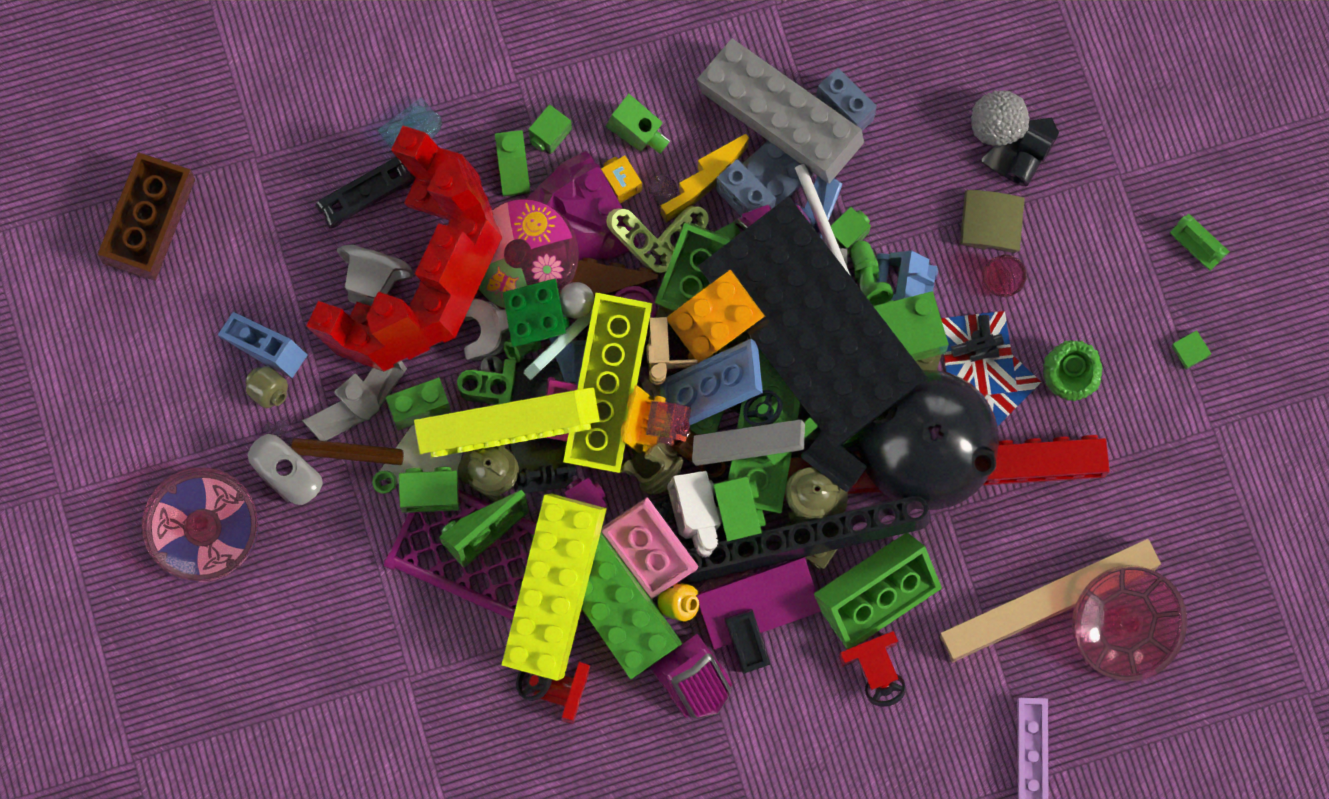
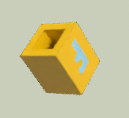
M625 155L619 159L618 157H613L603 164L604 167L601 170L619 203L642 191V182Z

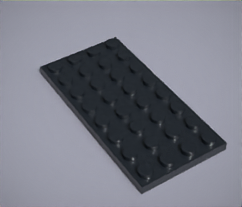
M789 196L698 265L710 283H713L729 270L734 273L765 316L746 331L836 449L928 379L924 371Z

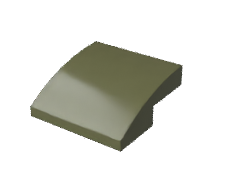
M966 190L960 244L982 250L994 248L1011 253L1019 252L1025 198L998 192Z

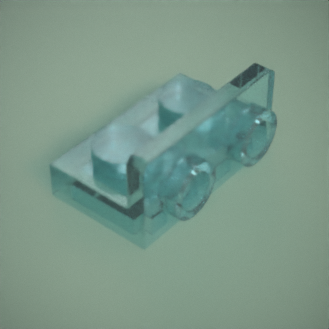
M421 97L378 129V133L392 149L402 126L426 132L432 138L441 130L443 124L441 116L438 113L435 114Z

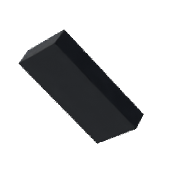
M750 609L724 618L742 673L745 674L771 665L753 610Z

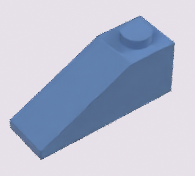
M235 312L231 314L218 334L220 338L291 378L294 377L307 357V354L290 338Z

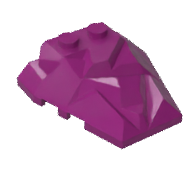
M587 151L561 163L526 199L541 202L554 209L567 224L572 238L533 249L522 239H515L510 242L527 274L533 273L531 271L535 267L533 261H538V256L544 258L546 253L549 257L555 255L556 261L560 260V267H562V265L574 264L575 259L582 260V258H592L595 260L605 258V261L613 260L630 251L607 226L608 214L613 209L623 208L601 168L594 162ZM617 216L616 219L619 222L616 226L625 227L630 231L632 228L627 227L623 222L625 216ZM634 237L633 243L637 248L639 244L636 237Z

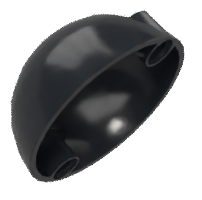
M923 370L928 379L886 411L884 419H875L858 433V445L861 459L869 465L866 469L868 476L886 496L894 501L918 496L926 501L929 510H939L952 507L968 499L981 488L995 470L999 447L998 427L989 403L972 384L948 372ZM936 427L939 429L938 435L941 436V439L937 437L933 441L930 439L931 433L927 430H932ZM977 457H983L988 461L989 467L986 472L976 469L974 462Z

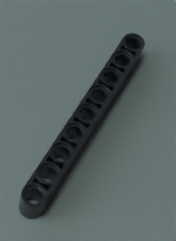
M912 496L776 528L748 537L717 542V547L706 558L699 556L696 548L688 549V553L695 562H698L699 567L684 579L688 582L696 583L921 530L931 520L930 511L923 498ZM914 509H922L924 511L919 517L913 518L909 516L910 512ZM887 515L895 517V520L890 524L881 523L882 519ZM858 522L867 524L861 531L853 530L854 525ZM829 529L839 530L836 536L832 538L825 537V533ZM803 535L810 536V540L807 543H797L799 537ZM772 543H782V546L779 550H769V547ZM745 549H754L750 557H741V553ZM716 556H726L725 561L723 563H713V560Z

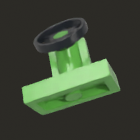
M763 390V393L748 399L744 405V418L752 427L792 421L782 410V401L773 391ZM766 396L765 401L759 403L755 410L749 411L750 406L755 400ZM772 396L775 397V398L777 399V402H778V404L775 403L773 406H772ZM748 417L758 419L755 422H752L749 420ZM811 418L804 422V439L818 427ZM790 452L767 455L766 458L775 466Z

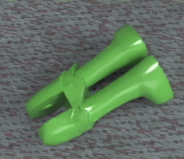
M866 241L854 243L850 249V256L855 268V278L858 279L861 291L873 306L894 301L891 300L893 290L889 283L877 282L879 278V265L870 244Z

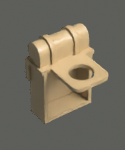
M667 317L650 318L649 344L647 345L646 358L648 371H650L649 380L652 384L658 386L665 382L668 369L688 368L698 364V360L669 361Z

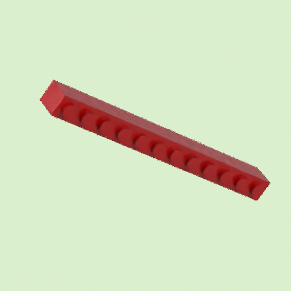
M1085 435L1081 437V440H1070V437L1053 438V442H1042L1039 438L1025 440L1023 444H1013L1012 440L999 441L996 468L983 485L1106 478L1110 472L1106 438L1098 439V435ZM859 450L854 451V454L861 459ZM798 454V458H791L787 478H790L801 469L812 467V465L801 458L802 454ZM983 457L975 459L974 465L976 469L986 472L989 467L988 461ZM865 470L855 485L847 492L848 494L882 491L875 486ZM816 487V488H815V491L818 492V491H820V489H819L818 487Z

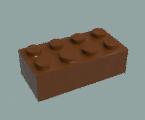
M137 153L97 254L103 264L156 281L195 182L191 169L146 154Z

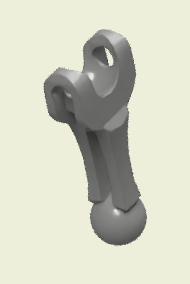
M573 282L564 286L560 291L559 298L563 315L579 319L587 316L593 309L594 295L587 285ZM474 299L464 320L476 319L481 326V334L477 341L465 346L464 354L466 360L477 361L487 356L499 355L504 350L503 343L509 339L510 331L506 310H501L494 303Z

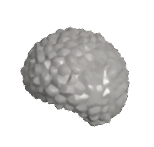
M999 90L982 96L972 109L971 125L973 134L982 143L992 146L1011 144L1024 137V134L1028 131L1030 118L1023 98L1010 91Z

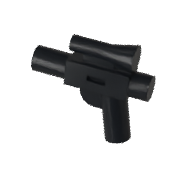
M989 315L978 316L979 330L972 333L971 340L950 347L953 357L968 354L970 355V362L1000 357L997 346L1004 344L1002 334L991 335Z

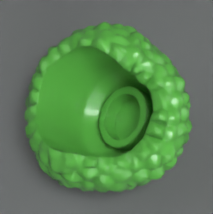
M1064 341L1044 358L1043 377L1049 390L1054 395L1066 401H1076L1090 396L1099 388L1102 364L1100 363L1098 351L1092 345H1088L1083 341Z

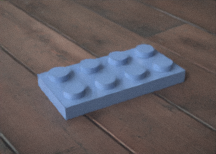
M749 339L667 377L665 382L660 385L661 397H665L666 404H668L665 418H663L664 430L672 434L763 393L759 352L756 342Z

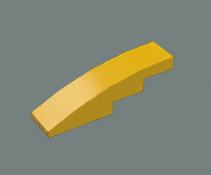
M747 134L698 160L697 169L699 172L679 183L681 195L661 205V215L666 223L678 216L686 207L693 206L716 186L717 177L736 159L739 160L748 148L749 137Z

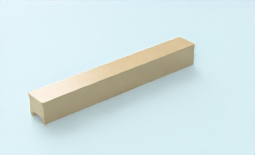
M1146 539L941 633L940 639L944 643L950 655V660L953 663L1075 607L1085 587L1094 578L1109 569L1125 565H1136L1155 571L1161 563L1149 539ZM1125 569L1124 584L1144 576L1148 572ZM1118 571L1103 576L1089 590L1096 596H1100L1119 587ZM1085 594L1080 604L1091 600V598Z

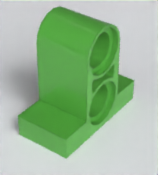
M505 359L503 374L476 370L462 372L457 379L458 391L461 397L467 401L495 405L512 402L517 369L516 360ZM468 380H474L478 383V386L473 391H467L463 388L464 383ZM496 384H503L506 387V391L496 395L491 392V388Z

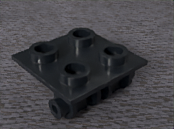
M540 438L510 444L511 453L516 458L519 466V475L516 481L518 491L522 490L526 494L562 489L573 482L572 476H576L575 465L563 462L567 445L566 441Z

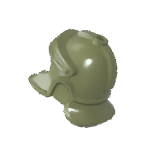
M660 427L662 432L657 433L660 434L658 444L653 445L647 453H638L632 449L634 457L632 460H627L621 466V472L636 476L641 482L640 489L650 495L660 494L663 491L668 493L667 487L674 476L680 475L683 459L681 457L678 458L677 451L672 448V442L668 441V432L664 430V427Z
M504 445L467 451L459 463L457 474L459 479L465 484L471 485L472 488L495 503L503 499L500 494L511 489L517 481L519 466L514 455Z
M813 466L801 469L790 478H787L786 499L790 508L794 511L788 512L789 517L792 520H810L844 513L848 502V492L842 490ZM818 487L820 491H815V488Z

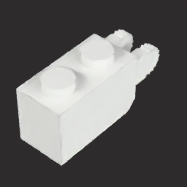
M707 471L674 476L667 488L679 534L686 539H693L694 547L699 556L709 557L717 547L716 530L722 522L720 509L716 507L713 498L715 495L714 484L712 480H709Z

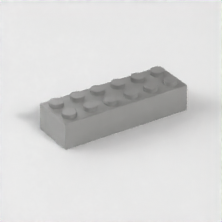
M733 38L697 78L702 94L797 162L805 164L807 169L828 184L831 183L864 144L861 128Z

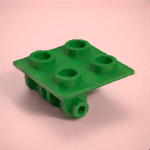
M556 279L502 292L512 347L566 334L565 329L570 327L568 317H563Z

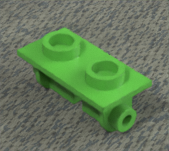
M1190 214L1184 216L1177 223L1178 225L1170 231V234L1209 271L1230 252Z

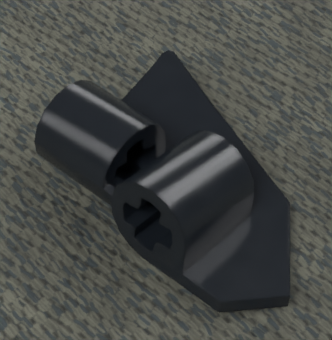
M1052 117L1029 120V128L1024 137L1011 144L996 145L982 157L981 162L1010 181L1021 186H1028L1041 161L1044 162L1059 135Z

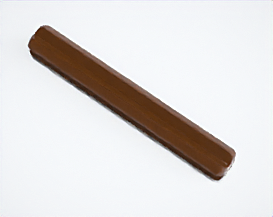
M294 438L291 444V448L298 455L392 465H402L404 460V452L398 448Z

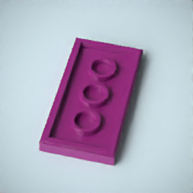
M805 557L781 563L699 592L696 595L714 650L732 643L724 619L729 616L752 609L759 631L762 633L821 612L814 596L816 590Z

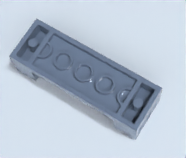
M839 68L818 85L816 98L861 128L862 131L874 121L877 105ZM767 141L744 163L736 159L717 177L716 192L741 217H743L742 214L765 205L774 208L786 197L792 196L802 186L795 167L801 164ZM807 169L810 177L815 175L812 171Z

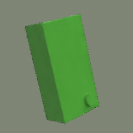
M933 291L874 306L915 361L946 353L949 344Z

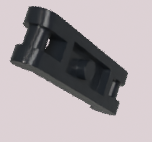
M395 157L320 199L315 206L320 213L323 212L326 217L325 222L329 229L339 226L344 220L397 190L410 186L416 178ZM396 171L399 177L392 180L389 173ZM339 202L342 209L335 212L333 205Z

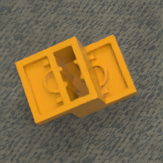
M729 270L667 316V321L699 363L720 350L765 316L734 273Z

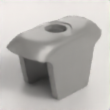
M344 245L337 248L340 257L349 264L345 283L349 302L355 304L360 302L371 306L378 292L388 295L396 282L409 280L414 277L411 267L401 259L357 245Z
M266 434L258 438L250 447L248 452L249 463L262 480L287 503L290 501L294 504L303 505L316 497L323 484L322 477L282 439L276 435ZM281 460H288L293 465L292 472L287 476H281L276 471V465Z

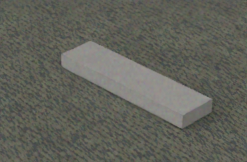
M794 420L695 435L692 461L697 466L804 450L805 424L802 420Z

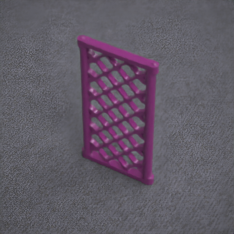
M459 490V502L462 509L459 515L447 518L444 512L441 511L442 521L427 525L423 512H410L391 552H389L384 560V567L393 571L396 568L513 620L515 608L512 607L517 605L519 597L515 583L522 580L524 575L518 578L511 577L508 564L522 559L527 565V557L530 552L523 551L520 538L527 535L528 532L535 534L537 523L522 518L513 526L514 535L511 538L503 541L497 539L494 544L486 549L497 548L502 558L500 563L490 567L486 566L481 553L479 557L483 568L468 574L465 568L462 567L464 575L454 582L444 578V567L458 561L455 558L447 562L440 561L437 548L443 546V544H435L432 541L430 530L440 525L446 526L451 521L463 518L491 503ZM416 514H420L424 523L423 528L408 532ZM421 532H426L431 542L430 546L419 551L414 550L411 537ZM404 539H407L412 551L401 559L397 557V554ZM510 541H516L521 554L511 559H505L501 546ZM427 551H433L438 561L437 565L433 566L430 570L418 566V555ZM500 566L505 567L509 580L499 585H493L489 577V571ZM483 573L486 574L490 587L482 593H478L470 589V578ZM511 585L516 599L508 605L497 601L496 590Z

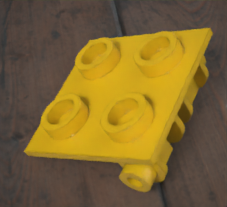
M635 385L633 393L628 398L627 407L629 412L627 421H624L621 426L622 442L636 452L647 453L653 445L659 443L660 434L657 433L662 432L661 428L650 426L648 423L663 425L664 421L658 418H665L668 404H666L665 397L655 396L654 400L652 396Z

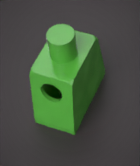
M629 93L611 115L605 126L641 152L648 144L661 154L670 142V140L658 132L662 121Z

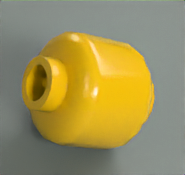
M677 582L658 595V608L667 618L683 622L691 620L699 610V600L696 597L699 593L693 586Z

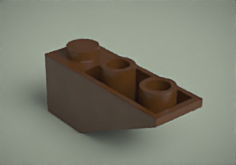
M582 258V260L575 259L570 283L580 282L587 285L592 290L595 299L596 293L615 296L618 291L625 287L637 286L648 289L657 286L658 274H654L653 270L639 267L637 270L626 269V266L620 263L604 265L598 264V261L592 258Z

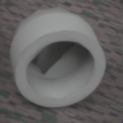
M487 356L482 360L480 365L481 371L491 372L488 361L493 360L496 372L493 373H503V363L498 357Z

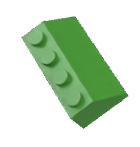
M905 533L815 592L814 596L823 616L844 646L850 649L941 590L942 587L926 547L911 534Z

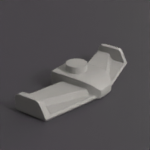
M402 361L394 364L395 367L385 372L373 368L364 381L355 373L334 391L335 395L341 400L340 402L302 420L303 423L318 440L327 441L363 421H369L379 412V408L386 400V396L391 393L407 370L406 366Z

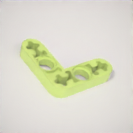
M686 207L658 239L632 212L626 209H613L608 214L606 222L609 230L646 268L653 270V272L662 273L667 271L675 247L670 242L671 235L676 231L681 234L682 227L680 225L684 226V223H691V214H698L696 217L698 223L694 225L706 228L709 218L706 210L702 207ZM617 216H625L623 222L627 227L633 229L628 231L625 227L616 226L619 222L616 219ZM642 233L646 241L644 246L638 249L635 247L633 240L636 234ZM649 250L656 255H662L660 258L661 265H654L656 259L647 253Z

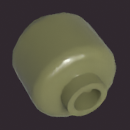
M269 366L257 367L246 378L247 395L261 407L272 408L273 406L281 405L285 401L288 389L287 380Z

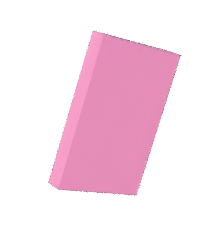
M648 497L604 525L601 529L602 534L651 599L687 577L699 567Z

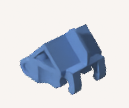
M914 251L877 254L876 260L879 262V278L877 282L887 283L890 265L899 267L896 291L891 300L896 301L933 291L938 268L937 266L929 265L930 259Z

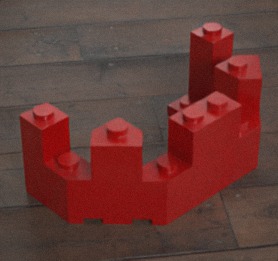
M402 126L391 149L416 178L404 203L409 208L449 220L447 226L438 223L417 267L415 275L421 282L410 305L408 306L402 299L378 292L371 306L356 302L349 316L341 308L318 301L306 325L337 356L383 372L395 367L394 364L408 358L410 360L429 351L431 346L441 341L445 343L456 338L502 240L501 232L496 225L493 211L482 188L478 172L462 154L440 148L426 132Z

